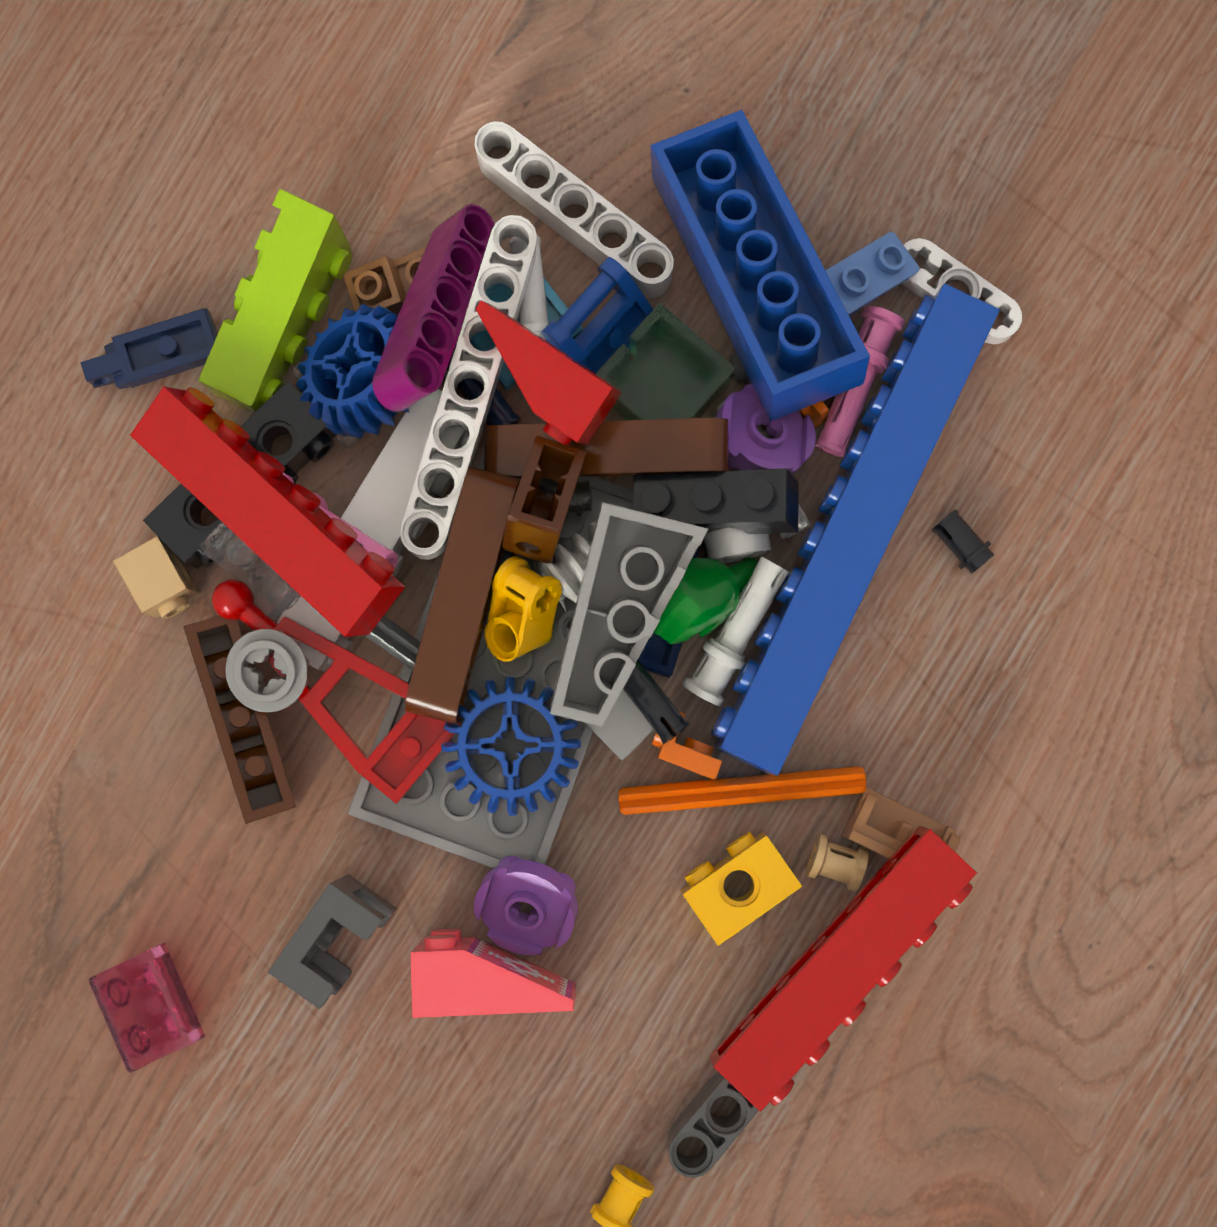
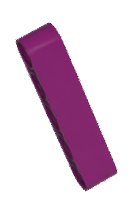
M466 205L437 226L431 234L373 376L372 386L375 396L385 408L391 411L400 412L435 392L442 383L461 332L491 231L495 225L489 213L479 205Z

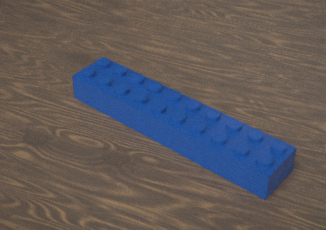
M944 283L933 298L925 294L918 309H915L902 334V337L909 341L905 339L902 341L897 352L892 355L881 377V380L887 382L888 386L882 384L876 396H873L860 421L861 424L867 426L866 431L860 430L855 440L850 442L839 465L840 468L847 471L844 477L838 475L833 485L829 486L818 508L819 512L826 515L822 523L816 521L812 529L809 528L799 547L797 555L804 558L800 569L794 567L791 573L786 576L775 600L783 604L777 615L772 613L769 618L766 617L758 632L754 644L761 647V650L755 661L749 659L748 663L745 662L734 682L732 689L739 692L738 698L733 708L729 706L722 708L710 734L718 738L714 745L715 749L766 774L779 775L1000 309Z

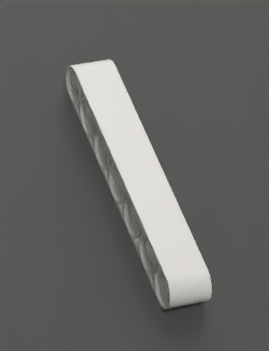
M505 216L496 222L491 231L400 528L401 540L407 550L419 559L430 560L436 558L446 549L467 470L469 467H472L504 363V359L496 346L489 351H479L470 343L472 337L477 332L487 331L476 311V307L482 300L495 306L517 321L536 257L537 234L531 222L522 216ZM515 236L523 239L527 243V248L521 253L509 254L502 249L500 244L506 238ZM497 283L505 284L513 291L511 298L501 303L490 300L485 293L491 285ZM473 378L482 383L484 390L477 399L464 400L455 392L458 383L464 379ZM460 426L469 433V439L462 448L449 449L441 443V435L448 427ZM446 474L453 479L454 489L451 494L441 499L428 495L426 484L433 475ZM422 522H431L439 528L438 540L428 548H419L411 540L412 530Z

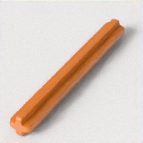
M843 767L779 773L778 776L766 774L622 787L618 791V802L621 814L630 815L862 794L866 792L867 781L863 767Z

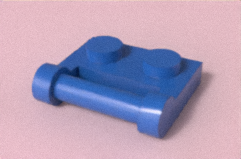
M607 257L597 268L599 275L557 322L551 320L541 331L543 336L553 346L604 380L659 319L626 269L611 257ZM614 288L616 291L614 296L574 340L572 337L573 333Z

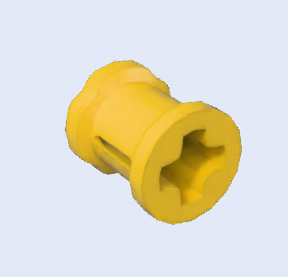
M615 1164L611 1171L614 1177L601 1202L593 1204L590 1213L603 1227H633L631 1222L645 1197L652 1196L655 1187L638 1172L624 1165Z

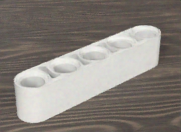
M494 121L485 124L479 129L475 136V150L481 172L488 180L598 265H601L607 257H611L619 262L629 273L645 298L653 299L660 297L668 290L672 280L674 259L671 251L665 244L510 125ZM497 146H504L510 150L505 157L500 159L487 156V153ZM534 175H542L548 179V182L543 187L537 189L530 188L524 184L529 177ZM571 204H579L587 210L584 215L578 218H569L562 211ZM617 233L625 239V242L620 247L608 248L600 240L606 234ZM653 262L660 265L664 272L659 277L647 278L638 271V268L644 263Z

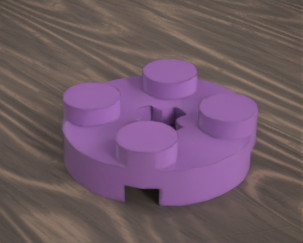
M752 384L745 385L740 392H733L727 397L717 412L716 418L728 419L729 468L760 470L787 468L794 475L814 450L816 434L809 415L807 414L803 419L800 412L796 411L770 422ZM760 424L766 426L767 433L775 438L768 439L762 436L757 430Z
M506 856L500 860L497 867L490 870L483 878L475 896L474 913L477 921L482 917L483 922L489 928L487 936L498 946L521 955H539L542 953L543 948L557 944L555 948L557 949L569 939L578 915V902L575 897L576 885L574 880L567 874L558 873L544 864L522 860L516 856ZM518 902L529 903L535 909H532L530 914L520 911L521 904Z

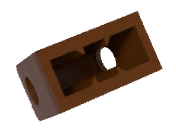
M536 435L508 514L502 542L504 550L543 563H552L587 451ZM549 478L558 483L556 493L549 494L542 491L538 487L540 479Z

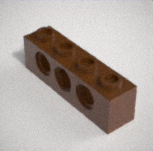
M216 616L183 626L245 824L295 808V801L267 713L255 711L243 705L233 695L227 683L225 670L227 657L233 645L242 637L237 620H227L221 616Z

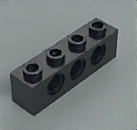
M287 381L240 427L250 436L247 442L258 452H265L277 459L284 466V473L293 478L295 485L299 479L297 473L310 460L317 462L322 459L334 446L335 442L332 439L337 434L326 428L322 418L317 420L309 414L311 403L309 401H300L302 394ZM280 435H291L292 446L289 451L283 455H273L271 448L274 440ZM182 484L143 519L150 529L185 564L197 569L203 564L209 566L217 561L228 547L225 542L234 535L218 518L214 523L203 526L201 512L205 505Z

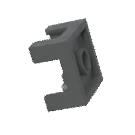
M349 874L329 883L268 973L315 1007L321 1009L331 994L336 995L339 993L352 973L349 967L326 952L339 936L342 929L346 927L361 939L367 940L372 936L377 927L382 928L387 924L397 908Z

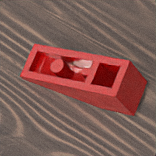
M481 300L476 307V311L531 410L546 421L542 430L563 445L569 446L573 440L577 443L588 445L622 391L495 306Z

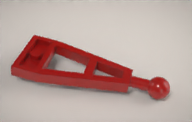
M226 580L215 588L212 595V605L216 613L227 620L240 619L254 631L259 629L282 630L289 637H293L335 660L312 688L307 684L298 699L354 769L397 804L442 751V743L449 742L456 733L444 730L445 721L406 712L371 755L367 757L323 701L350 669L406 699L410 683L288 617H283L279 623H276L254 604L252 590L246 583L240 580ZM272 654L268 660L270 665L280 677L287 676L281 673V670L274 667L275 658H273L274 654ZM459 720L457 725L461 726L462 722Z

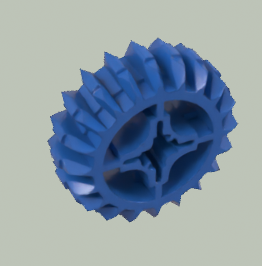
M362 304L356 312L345 308L340 320L328 318V328L323 333L314 331L317 337L314 345L303 348L308 356L307 360L297 365L303 375L296 383L302 393L300 401H309L311 403L309 414L317 420L322 418L326 428L334 434H340L343 437L348 434L351 437L361 439L365 432L378 436L382 423L395 426V415L398 412L385 408L375 396L372 386L373 376L383 354L384 344L386 347L398 315L380 305L373 309ZM407 408L403 412H409V409Z
M506 676L504 682L505 692L499 693L498 687L492 679L485 681V688L489 697L483 699L475 689H470L467 692L468 698L475 706L469 710L465 706L459 705L457 714L465 718L462 725L459 726L446 722L444 730L447 732L458 734L457 743H442L441 748L444 752H458L459 760L450 761L445 764L447 772L457 771L462 768L465 776L454 783V787L458 791L466 788L470 783L477 787L469 797L470 803L473 805L477 804L486 793L491 796L487 805L488 812H497L501 799H506L508 814L515 816L519 809L518 799H525L526 806L530 812L538 810V802L534 794L539 791L545 800L549 803L553 802L556 799V795L548 786L552 780L559 786L568 787L570 780L559 773L562 765L570 769H576L579 761L574 758L564 757L565 748H580L581 740H565L564 731L576 728L578 726L576 720L569 719L560 723L557 715L550 714L551 708L547 705V702L553 696V689L546 687L541 692L539 698L532 696L535 689L534 679L527 678L523 691L516 692L515 677ZM519 703L529 705L539 711L550 725L553 737H533L525 733L520 722ZM503 704L501 727L498 732L492 737L471 739L479 719L490 709ZM511 718L512 730L515 731L516 739L525 740L527 743L537 742L539 744L538 747L525 748L524 753L517 752L519 758L513 760V773L511 771V760H509L506 751H499V748H486V744L499 743L500 738L506 739L504 733L510 731ZM554 752L552 761L543 776L533 784L520 788V775L525 758L533 753ZM471 754H488L496 757L502 766L505 788L497 786L484 778L476 768Z

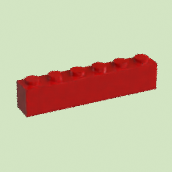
M163 386L130 436L344 637L369 635L405 588L392 575L395 571L394 567L379 554L367 552L355 540L358 535L349 525L337 518H330L320 509L321 501L313 492L301 485H294L284 476L285 468L277 459L265 452H258L247 441L250 436L242 427L228 419H222L212 410L215 404L207 395L192 387H188L187 390Z
M919 826L711 1053L712 1066L760 1112L769 1102L773 1106L779 1104L792 1090L795 1082L791 1078L805 1063L809 1066L814 1065L826 1053L830 1046V1041L827 1038L841 1023L845 1027L849 1026L859 1017L866 1007V1002L863 999L875 985L878 984L880 987H883L897 975L902 966L898 960L912 945L915 948L922 946L937 929V924L934 920L947 906L950 909H954L966 899L973 888L969 882L977 872L931 829Z

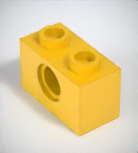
M750 831L743 834L725 848L729 856L714 866L707 860L684 877L688 884L680 889L681 893L718 946L802 887L768 836L762 832L756 837ZM736 870L747 872L751 880L748 892L741 897H731L724 891L725 878Z

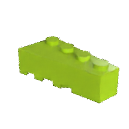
M280 188L272 206L281 209L271 233L262 229L254 247L259 250L258 266L255 273L246 278L242 277L234 294L236 296L234 309L238 312L234 321L229 318L223 321L198 380L211 393L252 413H255L285 384L282 380L290 365H296L301 360L305 352L303 348L307 347L305 336L313 321L319 322L323 318L330 301L328 293L335 279L340 280L344 277L343 274L348 271L352 260V253L350 252L352 248L334 214Z

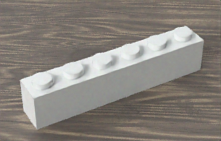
M439 389L408 408L409 412H406L341 517V519L358 528L387 549L396 552L399 558L395 571L392 574L394 576L398 574L405 560V557L400 554L405 547L401 540L400 528L442 391ZM460 426L448 427L441 435V443L449 449L462 448L469 439V433ZM446 474L433 475L426 484V492L433 498L436 495L442 498L451 487L453 479ZM428 522L416 525L411 532V538L418 539ZM297 592L294 593L277 621L279 623L283 617H288L349 651L353 646V642L348 640L349 637H344ZM300 641V648L304 656L310 660L309 665L317 670L326 672L335 660Z

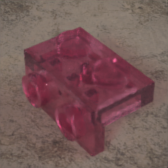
M165 943L89 978V984L126 1070L129 1073L137 1071L159 1058L206 1037Z

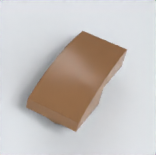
M426 247L395 260L384 256L344 273L343 276L355 312L362 304L373 309L380 305L393 313L400 312Z

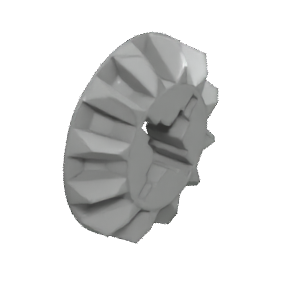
M255 630L242 636L231 648L225 668L227 683L233 695L246 707L259 712H276L298 701L299 696L309 683L307 667L310 660L304 656L300 648V641L292 639L284 634L282 630ZM274 654V667L281 670V673L287 676L272 678L268 685L264 686V673L257 670V667L250 665V663L268 661L270 656Z

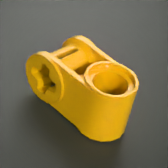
M519 556L510 557L499 567L492 583L493 594L484 634L490 652L497 659L504 662L521 657L550 641L557 604L562 594V585L558 579L551 575L542 577L529 569V564L526 560Z

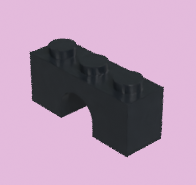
M787 468L634 475L633 510L704 528L739 529L747 534L798 533L799 482Z

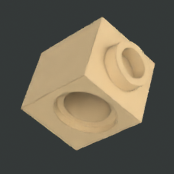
M158 536L113 561L142 614L156 618L161 616L162 619L171 618L190 606L187 600L200 594L182 560Z

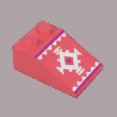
M461 929L430 931L431 936L424 937L410 952L412 1018L574 1011L576 998L575 982L476 937H461Z

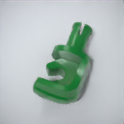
M746 557L727 567L716 559L692 558L680 584L664 609L654 633L670 644L681 643L696 634H699L701 638L708 635L724 622L728 615L736 610L739 604V594L747 585L758 561L752 557Z

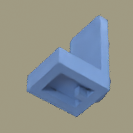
M889 232L830 267L826 272L850 319H852L861 308L912 278L919 271V266L894 232Z

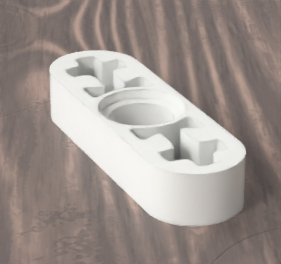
M918 238L904 244L913 259L919 254L926 261L923 265L925 269H919L912 278L902 283L903 286L922 299L925 294L933 298L944 283L950 280H960L968 286L971 296L977 299L982 296L986 299L984 302L1000 309L1005 314L1002 321L1004 325H1000L996 330L991 328L985 343H1003L1018 330L1022 322V312L1014 299L931 241ZM941 267L945 272L933 288L928 284Z

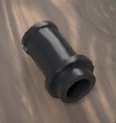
M955 509L931 530L939 536L960 560L961 563L958 567L960 569L966 567L972 574L995 554L988 548L991 542L988 540L984 543Z

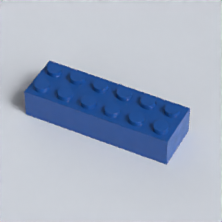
M743 110L650 145L652 180L770 422L863 385L870 355Z

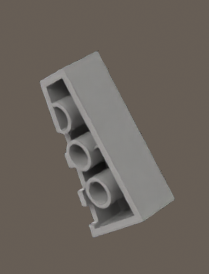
M601 502L551 702L550 714L603 727L636 666L641 652L656 629L664 609L687 571L686 568L694 553L702 543L708 528Z

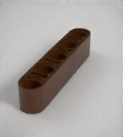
M728 419L603 421L588 445L577 443L574 440L569 445L587 451L579 477L729 471ZM546 423L485 426L484 470L521 479L536 435L558 441L542 430Z
M469 467L467 470L405 702L406 712L457 724L459 721L458 707L459 705L464 706L492 599L493 579L501 565L504 554L502 542L508 514L521 479L474 467Z

